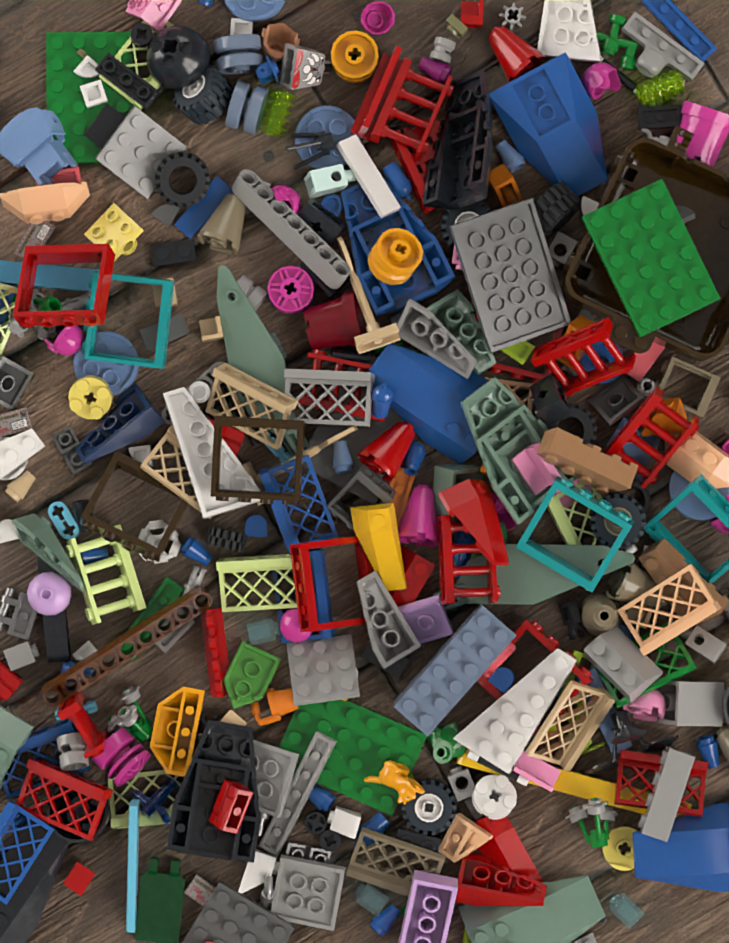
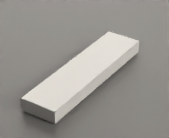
M357 135L338 142L336 145L380 218L398 211L401 206Z

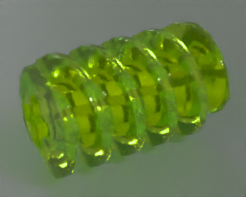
M676 68L667 71V73L660 74L659 77L655 76L651 80L648 79L644 83L636 85L639 101L642 105L647 103L651 108L655 106V101L657 104H662L663 99L665 101L670 100V95L676 98L678 92L681 95L685 94L683 77Z
M276 90L277 92H270L269 94L274 100L267 101V105L271 108L265 109L264 113L269 117L262 118L266 125H261L260 130L267 135L285 139L280 135V132H287L283 124H290V121L285 116H292V113L287 109L288 107H295L290 102V99H297V96L285 91Z

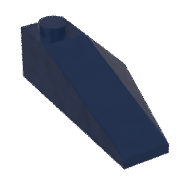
M137 384L133 385L114 402L116 404L115 408L110 414H104L102 417L104 421L97 429H92L75 449L84 464L148 436L165 422Z

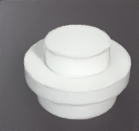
M197 381L190 386L188 393L196 403H204L209 399L211 391L206 383Z

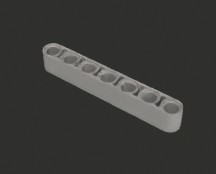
M248 169L242 170L232 185V192L327 286L332 289L340 288L351 272L349 265L284 201H277L274 191L253 171Z

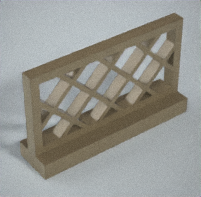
M362 827L348 864L346 876L409 896L415 870L412 865L421 862L424 869L420 871L435 872L434 874L439 875L446 856ZM363 837L372 838L375 843L367 846ZM389 844L394 846L396 850L388 853L384 846ZM379 848L383 855L374 858L371 850ZM413 852L417 858L408 860L405 853ZM366 853L369 860H363L356 856ZM400 855L404 862L395 865L391 858ZM433 859L439 861V863L429 867L425 860ZM386 860L390 867L381 866L377 862ZM407 867L411 874L401 873L399 869Z

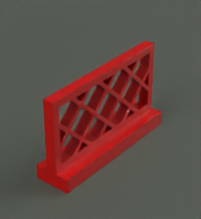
M396 46L391 56L383 53L349 132L350 134L370 141L373 128L403 62L398 59L402 48Z
M627 750L620 751L617 760L619 765L614 804L648 808V806H645L646 802L641 795L647 790L652 793L654 785L652 783L649 784L643 777V774L647 771L654 772V774L659 772L661 755ZM694 760L689 778H699L700 786L693 791L688 783L686 784L685 788L690 794L681 799L680 805L682 807L678 808L677 813L702 817L708 762ZM623 768L632 769L636 776L628 781L622 774ZM637 778L646 786L639 793L631 785ZM625 787H628L634 794V797L629 800L620 798V792ZM693 796L698 802V810L689 809L684 802Z
M39 758L29 759L26 765L29 769L17 804L45 822L92 841L106 801L111 798L113 790L72 772L61 770L60 767ZM34 774L40 776L43 784L35 789L31 782ZM57 783L62 793L53 797L49 785ZM44 788L48 800L40 803L36 792ZM76 791L81 801L72 805L68 793ZM29 795H32L35 806L31 808L23 806L25 798ZM63 796L67 808L58 811L55 799ZM95 799L99 801L97 810L91 813L87 801ZM50 802L54 814L46 816L41 806ZM82 804L86 816L77 819L73 808ZM69 810L73 822L65 824L60 814ZM88 818L91 827L89 832L85 833L82 831L79 822Z

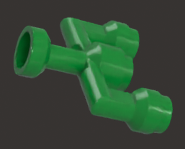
M610 14L609 22L612 25L609 36L596 31L598 41L602 42L601 53L614 57L619 47L626 48L625 55L621 57L620 68L632 71L636 64L635 55L639 43L623 38L617 39L619 29L626 24L627 19L620 15Z

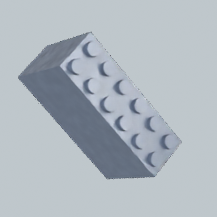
M479 604L393 701L394 708L428 737L517 635L483 605Z

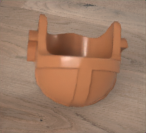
M284 23L270 24L261 31L260 36L263 37L261 43L262 50L271 60H283L286 43L299 46L300 38H298V33Z

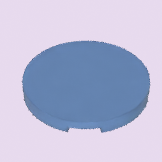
M224 0V3L228 10L239 19L249 22H263L279 13L286 0Z
M325 105L310 110L302 117L295 133H318L325 131L326 134L331 132L335 146L334 150H330V155L323 156L307 164L314 169H321L342 164L343 167L347 165L336 146L338 142L353 136L349 132L355 120L347 112L339 107ZM295 138V144L315 141L314 138ZM316 146L297 149V152L304 161L320 153L321 150L317 151Z
M111 331L97 333L95 352L138 357L135 347L124 336ZM83 348L74 355L73 366L77 379L88 375L101 377L108 383L113 396L126 391L134 383L138 375L139 366L84 359Z
M676 471L673 472L669 483L671 500L690 484L688 480ZM729 487L717 489L726 499L729 495ZM693 492L675 506L680 514L693 520L710 521L718 518Z

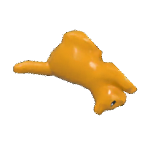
M392 760L384 763L383 769L379 772V777L369 776L364 778V782L384 784L397 790L399 794L397 802H403L404 805L416 798V792L419 794L425 792L417 781L408 777L410 770L406 765Z

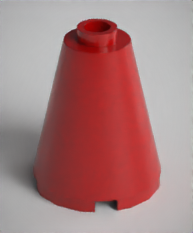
M496 26L489 32L488 42L509 82L543 65L542 59L546 60L543 53L505 26Z
M398 421L360 450L357 456H361L359 458L360 462L364 463L376 474H382L384 481L392 482L415 437L414 427L407 421Z

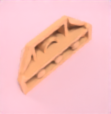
M87 182L58 183L0 193V199L4 208L27 224H40L43 221H62L65 218H71L90 196Z
M698 431L694 436H688L667 461V465L690 483L702 474L716 489L729 487V455ZM675 432L670 434L677 438V436L681 432ZM665 441V451H666L667 448L670 446V444Z

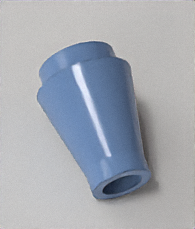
M506 140L496 146L503 164L512 174L519 171L526 164L523 160L524 157L510 146Z
M347 441L334 442L332 468L335 469V474L352 472L354 464L347 447Z

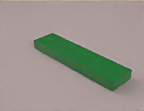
M167 576L147 603L146 608L142 610L128 630L178 599L185 588ZM150 631L141 632L139 637L143 639L148 638ZM124 643L121 649L129 650L132 644Z

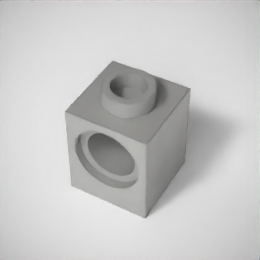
M559 231L549 247V252L553 265L555 267H559V265L564 267L578 241ZM558 245L563 246L566 254L564 256H557L554 253V247Z
M31 640L3 651L11 671L38 661L37 656L40 655L36 644H32Z
M458 766L451 769V774L447 775L457 801L471 797L475 785L468 768ZM458 777L467 778L468 783L464 788H459L455 785Z

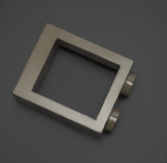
M671 357L669 361L665 360L660 370L663 373L660 381L656 380L655 388L657 386L662 390L664 389L673 366L708 380L696 409L683 404L686 413L693 416L697 415L700 419L703 418L721 377L675 357Z

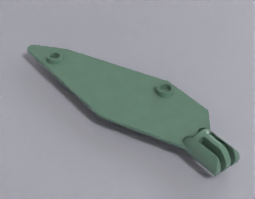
M221 265L218 268L217 303L228 363L285 394L286 378H284V369H286L284 356L226 265ZM236 392L241 403L247 402L243 392ZM258 400L254 402L259 413L266 411L262 402ZM245 405L244 407L250 417L254 416L250 405ZM277 410L272 411L275 419L283 418V413ZM292 410L290 418H295L294 410ZM267 414L261 416V418L269 419ZM274 428L267 430L269 432L275 433ZM286 429L282 442L291 456L294 457L296 456L297 430ZM305 436L303 451L311 447Z
M507 544L505 547L509 564L507 566H496L497 585L500 586L501 595L498 598V602L493 604L534 605L579 585L517 549V544ZM539 544L593 577L599 569V561L604 560L611 549L603 545ZM617 550L603 575L632 564L635 560L634 555ZM481 555L467 562L466 566H486V557ZM487 574L461 575L454 586L457 588H488ZM441 590L433 593V596H441ZM488 596L457 597L458 602L444 608L447 612L463 604H488Z

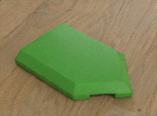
M241 641L223 679L233 709L263 699L281 661L280 658Z

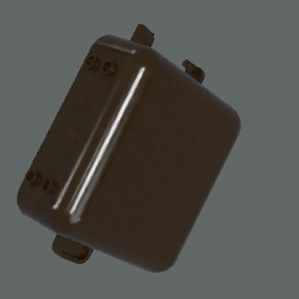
M676 125L667 145L650 138H640L630 143L623 154L618 153L609 171L613 175L596 210L663 179L675 206H685L695 213V219L684 224L721 299L639 338L587 230L576 253H571L563 268V271L566 272L563 279V291L567 299L573 304L604 319L609 317L613 323L610 338L617 345L634 353L642 354L647 352L652 343L655 342L689 359L704 361L719 354L725 345L729 343V177H727L726 173L696 159L694 161L689 159L685 153L694 133ZM677 135L683 137L681 144L674 141Z

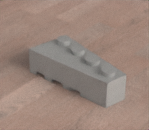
M666 746L665 751L662 752L659 761L661 766L659 772L655 773L652 785H654L653 792L648 794L645 806H648L646 815H641L638 824L642 834L668 842L695 760V756L669 746Z

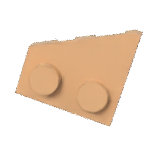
M457 813L439 847V852L455 863L493 838V835L463 814Z

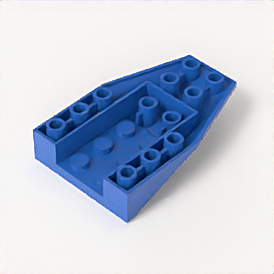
M566 52L489 93L490 100L518 152L552 185L564 182L576 196H579L608 181L597 111Z

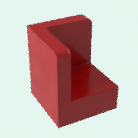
M479 0V2L462 1L460 21L467 28L482 29L484 0Z
M79 859L63 884L81 896L95 876V872L82 864L83 861Z

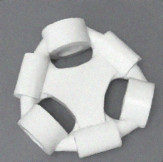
M163 520L149 521L145 529L142 528L138 539L158 547L168 524L163 522ZM164 528V532L160 535H152L150 532L152 529ZM176 530L170 539L174 542L169 554L164 551L160 561L154 560V564L168 562V559L177 557L182 544L179 542V534Z

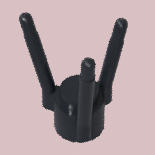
M325 131L318 133H293L291 135L293 138H314L315 141L295 144L285 148L289 151L316 146L317 151L321 150L320 153L295 165L294 169L296 170L323 156L330 155V150H334L335 146L331 132L325 134Z

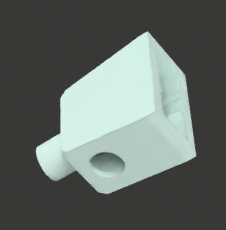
M342 164L309 171L304 178L309 199L342 191L348 186V182L357 180L351 169L344 170Z

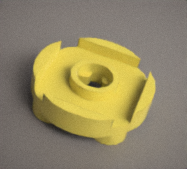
M88 375L75 381L70 388L68 396L69 407L82 418L97 420L110 409L113 402V393L104 379L95 375ZM90 392L93 393L96 401H87L85 395H89Z
M619 826L609 831L610 839L608 840V846L602 847V852L606 861L613 868L622 871L634 868L632 833L636 832V829L629 826ZM623 842H627V846L630 847V851H626L625 854H621V850L618 849L619 845H623Z

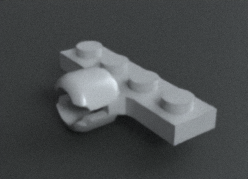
M634 12L621 30L644 48V51L636 61V68L648 78L657 77L661 70L668 66L691 82L705 64L637 12Z

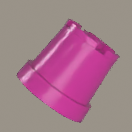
M684 101L681 110L683 117L680 127L694 133L685 155L691 160L696 159L714 167L729 133V115L702 105ZM678 135L676 142L681 144L683 137Z

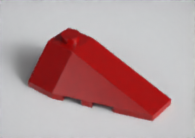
M467 479L441 491L438 496L452 518L456 516L462 522V530L477 540L475 545L488 561L494 566H507L509 559L494 499L488 485L483 480Z
M401 546L407 588L388 591L397 607L415 602L435 567V564Z
M483 815L473 821L493 835L492 839L477 848L479 852L491 858L493 863L501 867L503 865L510 867V871L518 875L524 874L540 883L543 882L507 816L502 819L493 820Z
M470 853L461 862L455 902L472 906H543L547 886L524 874L518 875L510 871V867L506 865L501 867L493 863L492 859L485 855Z

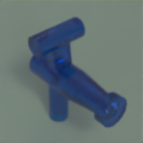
M168 777L167 783L150 798L137 789L132 792V797L140 799V803L143 804L140 811L144 816L150 818L157 811L165 824L170 823L171 817L166 808L161 805L173 788L176 789L179 786L175 780Z

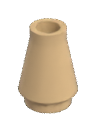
M26 470L22 475L9 483L4 492L13 501L18 503L20 499H24L36 478Z

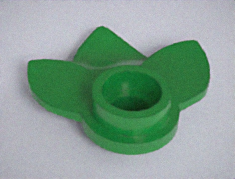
M450 723L442 729L437 725L429 734V742L434 748L433 757L440 764L449 763L453 757H461L467 750V747L453 739L459 734L457 723ZM444 749L445 754L441 757L440 752Z

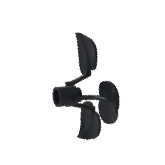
M627 710L617 711L610 715L614 728L611 729L613 738L610 740L611 744H613V758L610 761L599 763L587 771L581 770V774L600 775L618 767L617 744L639 739L643 747H645L642 749L643 753H656L666 749V746H671L679 737L677 735L676 737L660 738L651 743L645 742L642 737L647 734V731L635 727L634 723H631Z

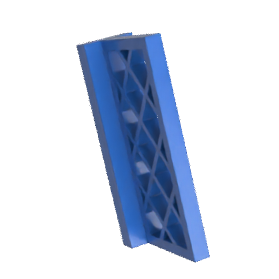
M309 454L303 456V462L307 461L309 469L306 476L302 475L303 482L301 486V495L311 499L307 509L304 510L295 505H287L290 507L289 511H287L286 506L282 504V500H273V504H271L289 555H291L289 545L299 544L297 535L300 529L311 533L309 540L302 543L322 541L338 536L329 508L326 507L327 503ZM296 459L269 469L259 470L266 492H280L278 485L283 487L282 493L286 489L294 492V488L288 486L292 475L295 476ZM283 470L289 473L285 484L275 479V472ZM306 481L316 486L313 496L302 492ZM314 501L323 505L324 509L320 516L309 512ZM293 509L304 513L300 523L290 519ZM307 515L318 519L313 530L303 526ZM321 521L329 524L332 532L324 535L317 532Z
M324 550L311 551L309 556L318 624L333 622ZM272 570L274 584H276L279 580V573ZM283 578L282 581L277 585L279 589L282 582L286 580L285 578ZM275 590L276 603H280L282 601L281 595ZM277 609L279 626L281 617L284 614L283 609ZM335 629L320 630L319 634L310 635L307 640L335 637ZM280 630L281 642H282V643H289V642H291V641H288V640L282 635L281 630Z
M67 719L31 732L26 743L16 753L18 756L13 759L15 763L11 771L6 772L8 778L3 784V788L8 799L20 795L25 778L13 773L17 763L25 767L27 765L26 762L19 760L22 752L29 751L35 754L33 759L40 756L49 760L50 764L54 762L60 765V761L54 758L58 750L57 743L54 741L61 735L77 733L75 725L71 720ZM49 743L56 747L52 757L40 752L42 745ZM90 765L83 769L73 770L69 772L77 774L90 769ZM10 777L22 781L19 789L10 791L8 786ZM41 780L36 783L32 782L34 789L43 785Z
M13 800L8 801L0 814V851H2L4 864H0V867L5 866L7 879L0 880V883L8 882L10 888L6 898L0 895V901L6 905L55 830V828L26 811ZM19 812L27 817L28 826L16 828L14 819ZM31 820L36 822L37 824L31 825ZM11 823H12L13 829L8 830V828L10 827V825H11ZM42 826L48 832L43 839L35 840L32 827ZM29 828L31 841L19 844L17 831ZM14 832L16 845L4 847L2 839L4 834ZM41 842V843L39 844L38 848H36V844H35V843ZM32 844L34 854L30 858L23 859L20 846ZM17 847L19 860L7 862L5 850ZM24 861H29L24 867ZM20 863L22 873L20 876L11 878L8 865ZM12 880H17L12 886Z

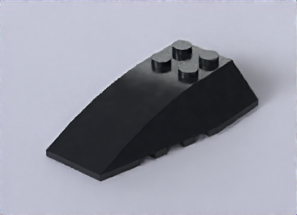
M483 70L452 83L454 89L445 106V111H447L446 119L441 120L439 129L442 130L439 141L435 140L433 149L436 151L434 159H430L427 166L422 204L425 207L459 209L487 198L493 137L490 95L486 72Z
M208 720L173 803L166 849L214 859L254 863L261 818L258 804L259 796L256 783L257 775L254 761L252 727ZM224 780L241 783L253 792L237 834L222 831L209 821Z
M31 820V825L37 824L36 822ZM25 822L21 827L28 826V822ZM42 826L32 827L35 840L43 839L48 832ZM29 828L17 831L19 844L31 841ZM54 832L8 904L6 905L0 901V943H25L41 920L43 910L69 845V842L60 839ZM14 833L3 841L4 847L16 845ZM41 842L35 843V844H36V848H38V846H39V844H40ZM32 844L20 846L23 859L32 857L34 854ZM17 847L5 850L7 862L19 860ZM0 851V864H4L2 851ZM24 861V867L29 861ZM20 863L8 865L11 878L20 876L22 873ZM5 866L0 867V880L7 879ZM12 880V886L17 880ZM8 882L0 883V895L6 898L10 888Z

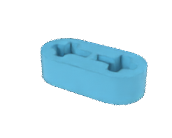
M63 502L52 503L48 508V514L60 535L67 540L76 538L80 533V528L67 505ZM56 505L59 508H64L62 515L65 519L61 520L58 515H53ZM65 521L69 526H75L73 530L74 535L71 536L64 533L66 530Z

